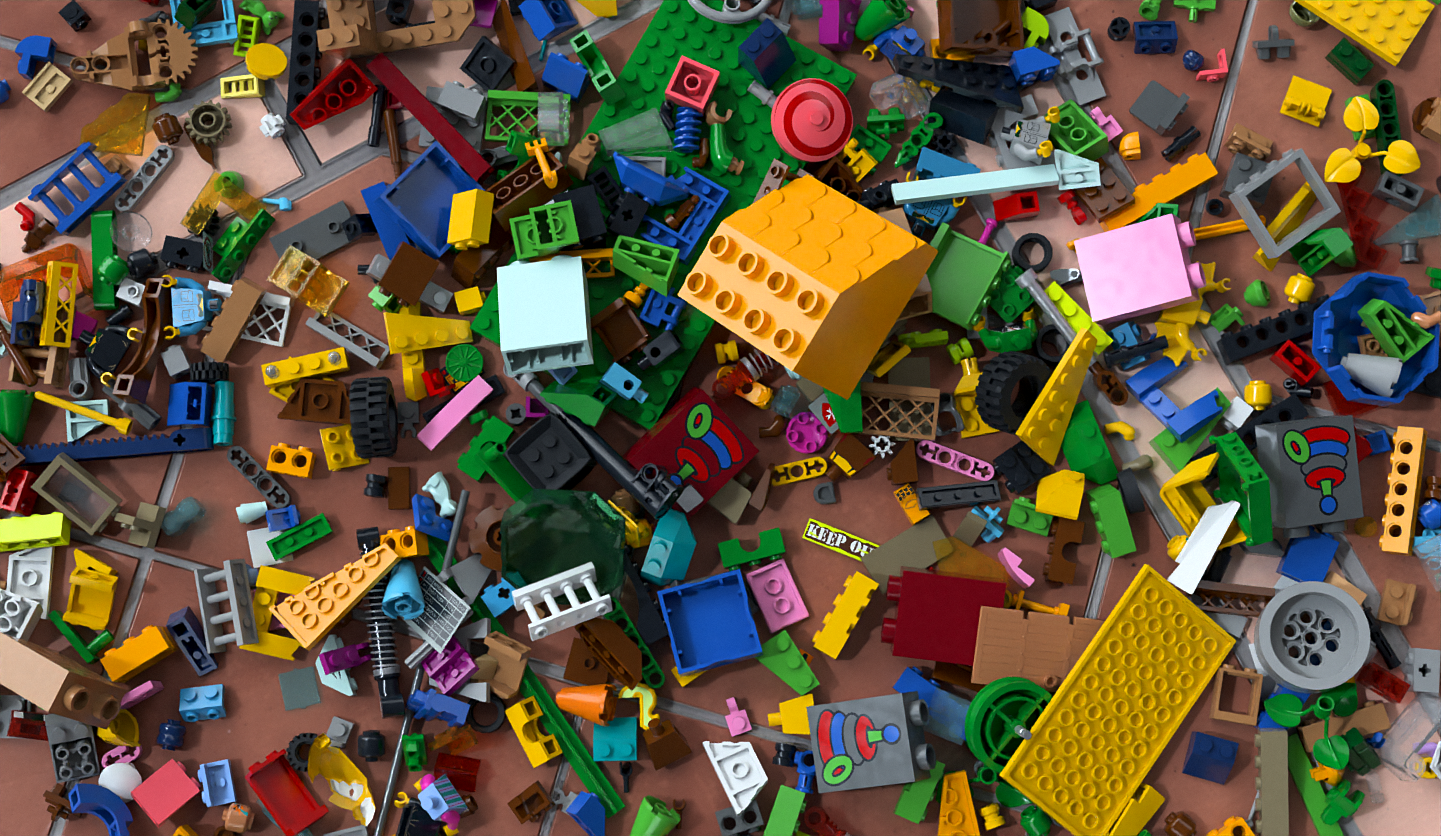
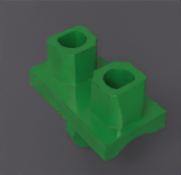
M898 107L888 109V115H881L879 109H870L869 116H867V130L876 133V135L884 134V139L889 140V134H897V131H904L905 116L901 114Z
M424 734L402 735L406 766L408 765L410 772L422 771V765H428Z

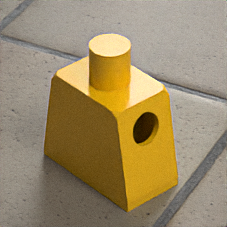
M807 694L779 703L780 712L767 714L769 727L782 725V731L785 734H810L806 707L814 706L813 694Z

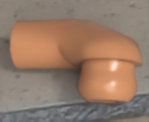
M1438 311L1432 315L1415 312L1411 315V321L1427 329L1441 322V312Z

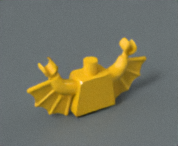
M1216 262L1209 264L1201 263L1205 274L1206 287L1197 289L1200 300L1163 309L1160 311L1157 322L1154 323L1157 329L1156 338L1165 335L1168 341L1169 348L1163 349V356L1171 358L1176 367L1180 365L1189 350L1194 361H1202L1198 357V352L1203 356H1207L1205 349H1197L1194 346V342L1189 337V330L1196 321L1205 325L1209 321L1211 313L1200 309L1203 303L1202 295L1205 292L1217 289L1218 292L1224 293L1231 289L1224 286V283L1230 282L1228 278H1224L1217 283L1213 281Z

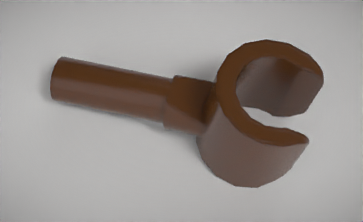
M674 799L673 808L681 818L676 825V829H682V810H684L686 803L683 799V806L678 808L675 806L676 799Z

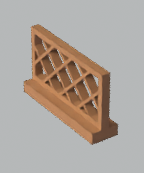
M861 382V397H869L873 404L865 410L862 409V416L864 415L871 424L863 429L862 433L857 434L935 441L940 389ZM883 399H890L894 406L884 412L878 403ZM904 401H910L915 406L907 414L899 407ZM925 403H934V411L926 416L920 407ZM876 406L883 415L873 422L866 413ZM897 408L904 417L894 424L887 415ZM918 410L925 419L915 426L908 417ZM932 416H933V424H932V422L929 420ZM885 417L892 426L886 431H880L875 424ZM906 419L913 428L907 433H901L896 426ZM927 421L932 427V434L922 435L917 428Z

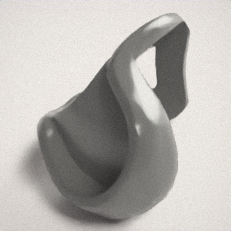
M949 393L940 394L938 416L945 411L951 412L955 417L956 427L943 431L937 419V436H945L953 431L960 432L964 429L962 416L956 409V399ZM934 403L931 405V413L934 411Z

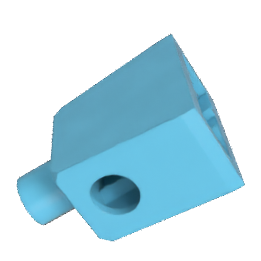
M616 362L611 364L600 380V383L618 393L627 401L633 397L642 404L649 394L639 387L642 383L641 380ZM624 382H628L631 385L630 390L624 388Z

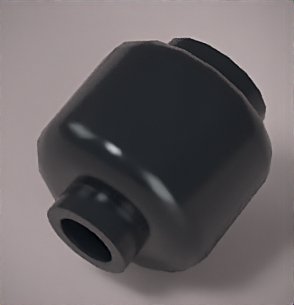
M146 248L130 253L126 261L130 275L141 279L153 274L156 271L155 264L158 263L155 253H150Z
M380 730L363 731V734L358 737V755L365 758V762H377L378 757L385 755V736L380 734Z

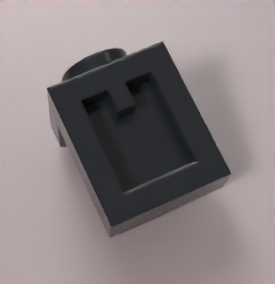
M72 0L58 12L75 32L84 29L91 20L89 15L75 0Z
M370 213L354 214L342 222L348 241H354L360 236H374L378 233Z

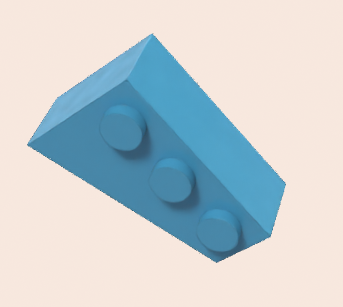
M922 147L913 180L916 179L917 174L919 175L918 181L976 174L980 173L981 169L972 163H964Z

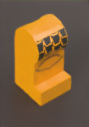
M908 483L893 492L912 526L930 515L928 510L919 511L916 494Z

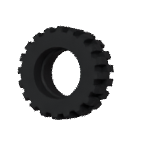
M1009 351L1000 353L998 357L995 356L990 360V364H986L982 369L984 372L982 375H979V383L975 388L977 393L975 404L978 405L976 409L985 424H988L991 428L1016 435V431L1048 382L1052 372L1046 363L1037 357ZM1019 381V392L1014 403L1011 405V394L1016 383Z
M385 376L355 379L351 383L349 397L350 423L355 451L363 459L391 457L396 454L398 444L397 408L392 382Z

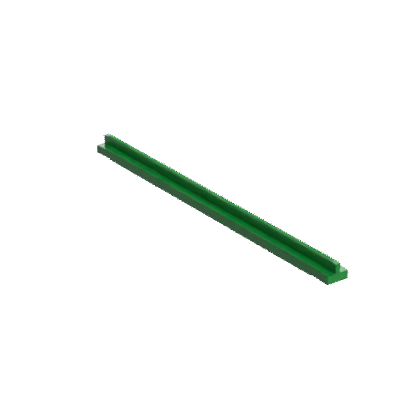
M427 534L429 555L427 556L440 574L447 546L442 539ZM453 557L451 567L458 564L455 557ZM453 576L447 581L448 587L458 597L464 598L465 595ZM478 593L474 602L470 605L473 610V614L470 616L472 622L475 623L484 618L491 619V633L498 631L508 636ZM527 663L519 689L525 699L534 695L543 713L539 717L540 721L550 735L554 734L564 756L588 791L595 793L601 799L600 803L605 808V815L607 818H610L624 808L625 804Z

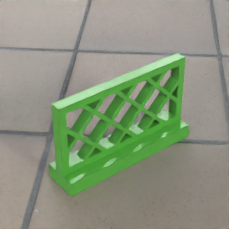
M488 90L485 141L508 142L510 131L517 125L522 128L525 134L529 135L539 126L545 132L543 136L537 138L540 140V144L541 138H545L548 145L568 146L570 110L572 105L571 94ZM493 106L502 107L506 112L496 118L492 114ZM516 108H522L526 113L517 120L511 112ZM536 109H543L546 115L538 121L531 113ZM557 110H566L565 117L559 122L552 115ZM509 115L515 122L506 129L500 121ZM530 116L535 124L527 130L521 122ZM550 116L556 125L547 131L541 123ZM496 124L504 130L499 136L490 135L491 129ZM560 127L564 132V139H554L551 133Z

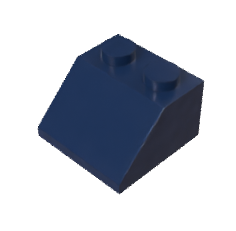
M1192 731L1182 773L1224 785L1234 765L1239 743Z

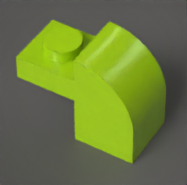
M1027 6L1021 17L1023 33L1029 37L1024 45V49L1032 46L1038 48L1039 43L1044 46L1049 34L1048 23L1043 15Z

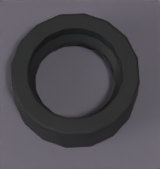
M1038 233L1022 235L1012 249L1014 265H1019L1024 271L1030 268L1035 273L1043 271L1052 259L1053 249L1050 241ZM1036 242L1043 247L1044 258L1039 264L1028 265L1021 259L1020 250L1025 243Z
M1054 324L1042 328L1033 344L1034 352L1038 359L1043 360L1049 365L1059 364L1070 346L1066 341V349L1063 354L1055 357L1049 356L1044 352L1042 340L1045 335L1053 332L1062 335Z
M490 693V701L498 708V717L491 725H480L474 719V707L481 701L471 698L467 703L470 707L466 721L476 732H494L505 722L506 706L497 695Z

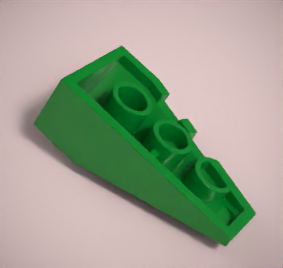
M861 380L848 400L823 388L840 432L862 433Z

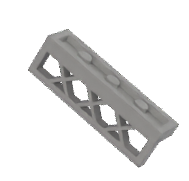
M320 306L313 319L309 317L305 323L312 330L340 347H344L347 351L378 370L390 353L389 346L323 306ZM323 312L330 316L332 324L324 326L318 322ZM346 325L349 335L341 336L337 334L336 326ZM364 336L367 345L361 347L355 345L353 337ZM380 346L385 349L380 359L372 355V347Z

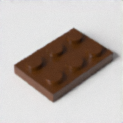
M1102 157L1094 161L1099 163L1101 186L1073 189L1099 223L1135 204V198Z

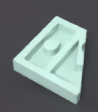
M109 399L71 402L110 416ZM66 410L68 442H74L105 423Z

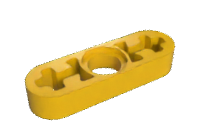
M813 457L775 466L774 471H777L778 474L785 473L784 468H788L787 473L790 480H786V476L780 477L779 482L773 479L771 485L781 486L822 476L826 472L827 463L821 457ZM815 461H818L819 464H823V467L820 469V472H817L816 469L809 470V473L811 475H806L807 469L804 465L805 463H808V467L814 466ZM800 466L803 469L802 476L794 477L791 474L792 467Z

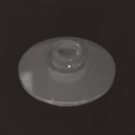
M123 212L112 221L110 235L113 242L119 248L128 252H135L147 247L150 243L152 228L147 219L136 212ZM126 231H130L133 236H127Z

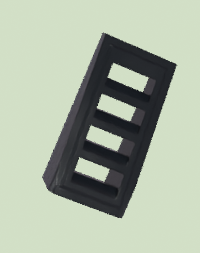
M604 165L587 176L586 179L590 185L593 184L595 192L609 211L612 212L616 209V206L614 205L615 202L611 204L609 200L616 195H623L624 193ZM603 174L605 178L596 183L595 179ZM608 181L610 185L601 190L600 186ZM614 188L615 191L606 197L604 193Z

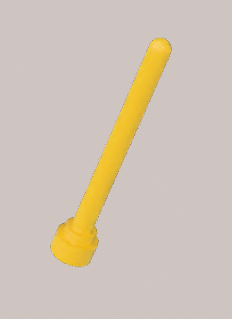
M37 391L34 394V397L38 400L111 425L118 430V433L127 436L132 429L133 420L129 418L116 419L41 391Z

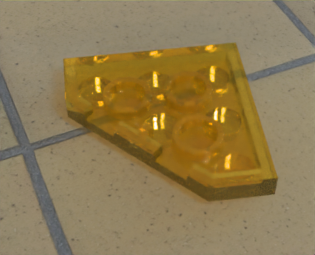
M128 92L117 104L111 105L91 124L88 123L82 128L80 145L89 141L97 146L94 152L142 156L151 96L149 94Z
M953 536L932 542L939 571L1002 578L1006 582V588L1010 587L1005 566Z

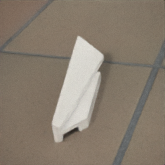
M1231 500L1228 503L1208 506L1175 560L1179 563V566L1168 577V582L1191 595L1194 593L1240 507V503Z

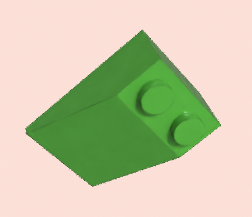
M1072 99L1058 107L1060 121L1058 123L1049 122L1051 127L1048 135L1055 149L1091 161L1109 152L1108 136Z

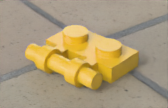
M852 138L835 156L840 161L847 155L852 159L846 166L851 169L854 174L853 177L858 183L878 162L864 148L857 153L855 147L859 142L857 139Z

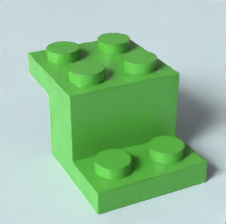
M571 200L529 208L530 215L509 219L518 261L560 253L559 247L580 243Z

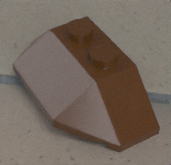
M592 618L576 624L574 628L580 634L587 649L618 682L627 686L631 691L634 690L642 680V652L636 643L631 641L623 629L613 620Z

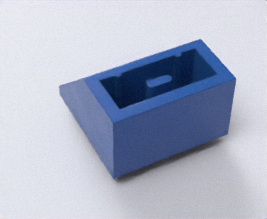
M1032 46L1014 51L1008 65L1011 67L1016 85L1028 87L1038 80L1046 82L1053 79L1060 66V61Z
M551 52L541 78L542 84L559 94H571V100L579 103L590 84L589 73L586 70L587 67L579 62L574 64L568 61L569 58L561 53L555 54Z
M203 382L170 384L167 426L210 428L212 386Z

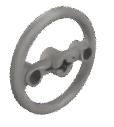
M687 0L703 16L713 21L729 24L743 23L757 18L766 11L772 0H761L754 8L741 12L740 0H724L722 12L706 6L700 0Z

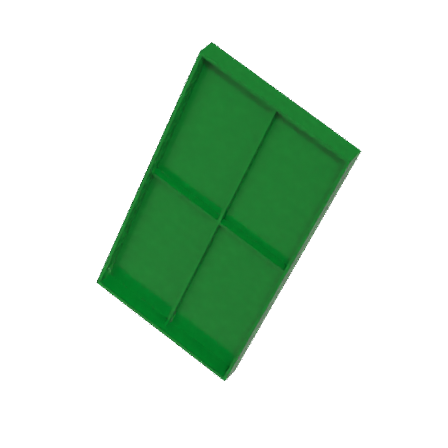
M664 0L617 78L626 96L609 107L604 101L582 137L584 140L589 133H594L601 140V151L597 152L593 168L588 176L605 165L623 193L626 192L624 191L625 188L622 187L613 154L615 151L623 156L666 157V178L672 175L675 180L686 174L684 170L686 166L730 192L731 198L721 214L718 213L705 232L697 245L696 253L688 265L679 261V268L671 286L675 288L673 294L675 298H679L677 294L685 283L686 277L694 268L721 221L736 211L746 209L752 205L774 158L790 166L789 172L796 175L799 168L805 170L809 163L789 156L779 146L771 126L772 108L766 104L763 105L760 99L747 91L754 80L759 84L761 83L738 63V47L762 22L756 19L736 24L713 21L697 12L687 0ZM700 0L706 6L722 12L724 4L722 0ZM785 36L796 58V62L768 89L769 91L772 90L774 95L778 97L792 83L802 79L816 78L830 82L845 97L848 96L856 82L857 74ZM681 56H685L720 72V81L709 104L716 101L718 106L715 108V112L720 117H724L728 109L733 111L725 124L727 147L731 152H734L733 157L738 158V162L744 161V166L739 175H736L735 171L732 173L726 171L725 174L718 171L713 166L710 155L705 167L702 169L693 168L692 158L699 157V149L693 150L691 153H679L673 150V147L676 146L674 139L676 138L675 130L677 128L668 132L658 115L662 103L666 101L665 91ZM675 104L674 111L672 114V120L675 124L676 122H678V120L676 119V116L679 113L677 111V108L682 107L677 104ZM704 113L703 117L696 119L701 121L702 125L696 126V128L701 130V133L695 134V136L701 139L707 138L710 141V126L705 122ZM602 174L596 178V183L605 178V176ZM569 175L574 184L561 193L589 186L590 183L587 179L582 181ZM784 180L782 187H784L791 181ZM608 181L600 186V189H604L610 183ZM614 188L604 193L606 197L615 191ZM596 193L601 213L607 219L609 214H613L615 210L610 212ZM619 195L610 199L609 202L611 204L615 202ZM689 195L686 199L663 206L649 205L645 215L679 233L688 217L685 216L681 221L682 225L677 230H674L664 218L669 213H676L680 208L679 206L688 199L690 200L692 196ZM628 212L622 213L624 215L623 220L629 219L627 217ZM643 219L633 238L647 241L641 237V233L647 234L648 223L643 222ZM607 232L606 248H614L618 237ZM585 244L579 249L567 248L565 246L559 251L585 250ZM516 250L506 266L518 261ZM602 261L596 268L602 273L611 272L610 261ZM586 262L583 263L585 273H587L591 267ZM615 268V277L587 279L590 319L618 298H623L626 292L632 291L634 293V289L636 286L639 287L641 282ZM496 282L472 322L470 329L473 333L501 348L498 282ZM652 288L646 291L644 298L641 297L643 303L638 309L632 307L638 317L641 315ZM687 301L685 310L682 309L678 318L680 320L679 324L673 330L686 347V351L660 368L652 365L645 371L636 362L646 355L644 352L639 353L637 351L632 355L633 359L624 365L618 364L641 380L642 383L639 387L649 394L642 404L633 397L627 401L617 394L610 410L646 431L650 430L663 416L717 322ZM669 303L665 314L671 316L675 306ZM641 321L653 340L665 332L664 329L667 322L661 321L659 328ZM591 329L594 364L575 366L578 372L567 382L600 383L608 368L613 364L612 360L614 357L595 329ZM660 350L656 352V357L660 355ZM547 370L542 371L547 375L553 377ZM624 382V388L630 390L631 385L628 382Z

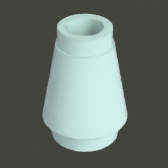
M265 501L240 504V507H236L240 524L245 522L248 524L264 516L265 512L268 511Z

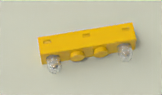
M344 347L261 365L264 383L268 388L298 382L301 378L312 379L350 370L347 351Z

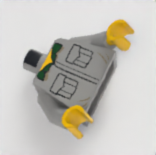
M1057 106L1051 107L1047 112L1048 116L1043 115L1033 120L1019 119L1015 130L1003 127L1000 139L1011 142L1009 149L1011 154L1018 156L1023 161H1030L1040 165L1042 158L1049 157L1053 150L1051 141H1047L1051 127L1049 122L1058 123L1060 121L1059 108Z

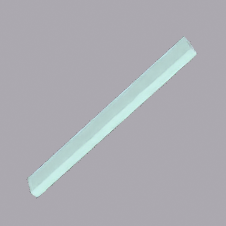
M1049 164L896 183L891 185V191L895 205L1058 185L1059 178L1055 165Z

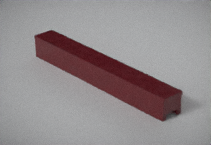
M382 52L366 65L477 183L482 185L495 171Z

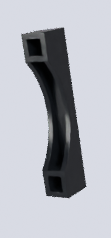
M607 522L587 533L598 554L617 563L631 579L639 604L637 629L646 646L648 647L668 636L667 624L664 618L661 619L658 614L661 608L656 599L651 600L648 595L651 589L646 580L641 581L638 574L641 573V570L636 561L632 563L628 555L632 553L627 544H622L618 537L622 535L619 529L616 530L610 522Z

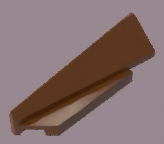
M501 0L494 16L493 27L502 50L516 61L510 73L512 78L516 80L517 91L530 92L538 89L537 82L506 0Z
M935 662L931 675L933 679L976 693L986 686V684L971 683L972 668L960 664L955 666L947 662Z

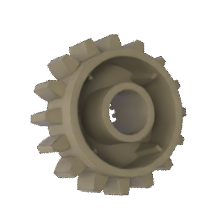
M209 100L208 103L201 101L200 105H193L194 109L192 111L188 110L190 118H185L186 123L189 124L186 126L187 132H190L192 139L196 138L198 144L203 140L205 146H208L209 142L212 141L215 146L217 145L216 140L219 139L223 142V135H230L227 129L232 128V124L228 122L231 120V116L227 114L226 107L221 109L219 102L215 105L212 100ZM208 120L213 121L211 125H204V123Z

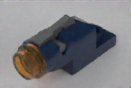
M26 272V276L23 277L20 301L13 302L10 344L34 346L35 325L42 324L46 286L43 273Z

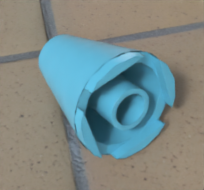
M401 559L392 568L382 601V611L393 619L401 616L404 617V620L417 618L424 612L425 601L414 563L407 559Z

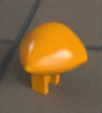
M1318 761L1319 767L1309 770L1311 778H1314L1316 782L1323 780L1331 786H1337L1345 773V768L1343 770H1336L1324 766Z

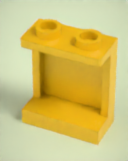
M76 566L70 575L69 583H71L67 610L62 620L72 625L87 626L92 630H105L111 618L118 577Z

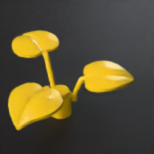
M1354 97L1345 109L1343 120L1349 130L1353 132L1362 130V135L1358 145L1351 152L1347 148H1339L1329 156L1324 172L1325 182H1352L1360 175V163L1364 162L1368 157L1373 158L1380 155H1387L1384 158L1383 165L1392 173L1407 174L1420 168L1421 163L1416 149L1412 144L1404 140L1392 142L1388 147V151L1371 152L1370 146L1363 143L1366 129L1373 130L1378 126L1379 113L1376 107L1368 100Z

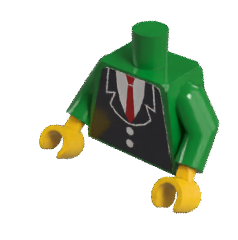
M1030 306L1029 312L1023 311L1021 313V318L1025 323L987 329L984 328L986 319L981 315L979 323L972 328L978 331L981 340L989 351L999 353L1032 348V343L1038 337L1036 323L1033 320L1034 308Z

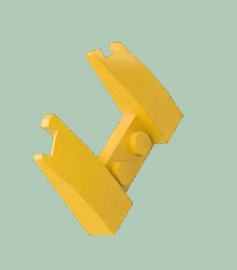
M261 565L253 600L259 643L242 645L239 648L294 661L296 658L292 654L299 646L303 648L304 646L297 639L269 633L273 613L268 608L273 605L276 606L279 592L297 595L305 587L311 585L312 581H316V578Z

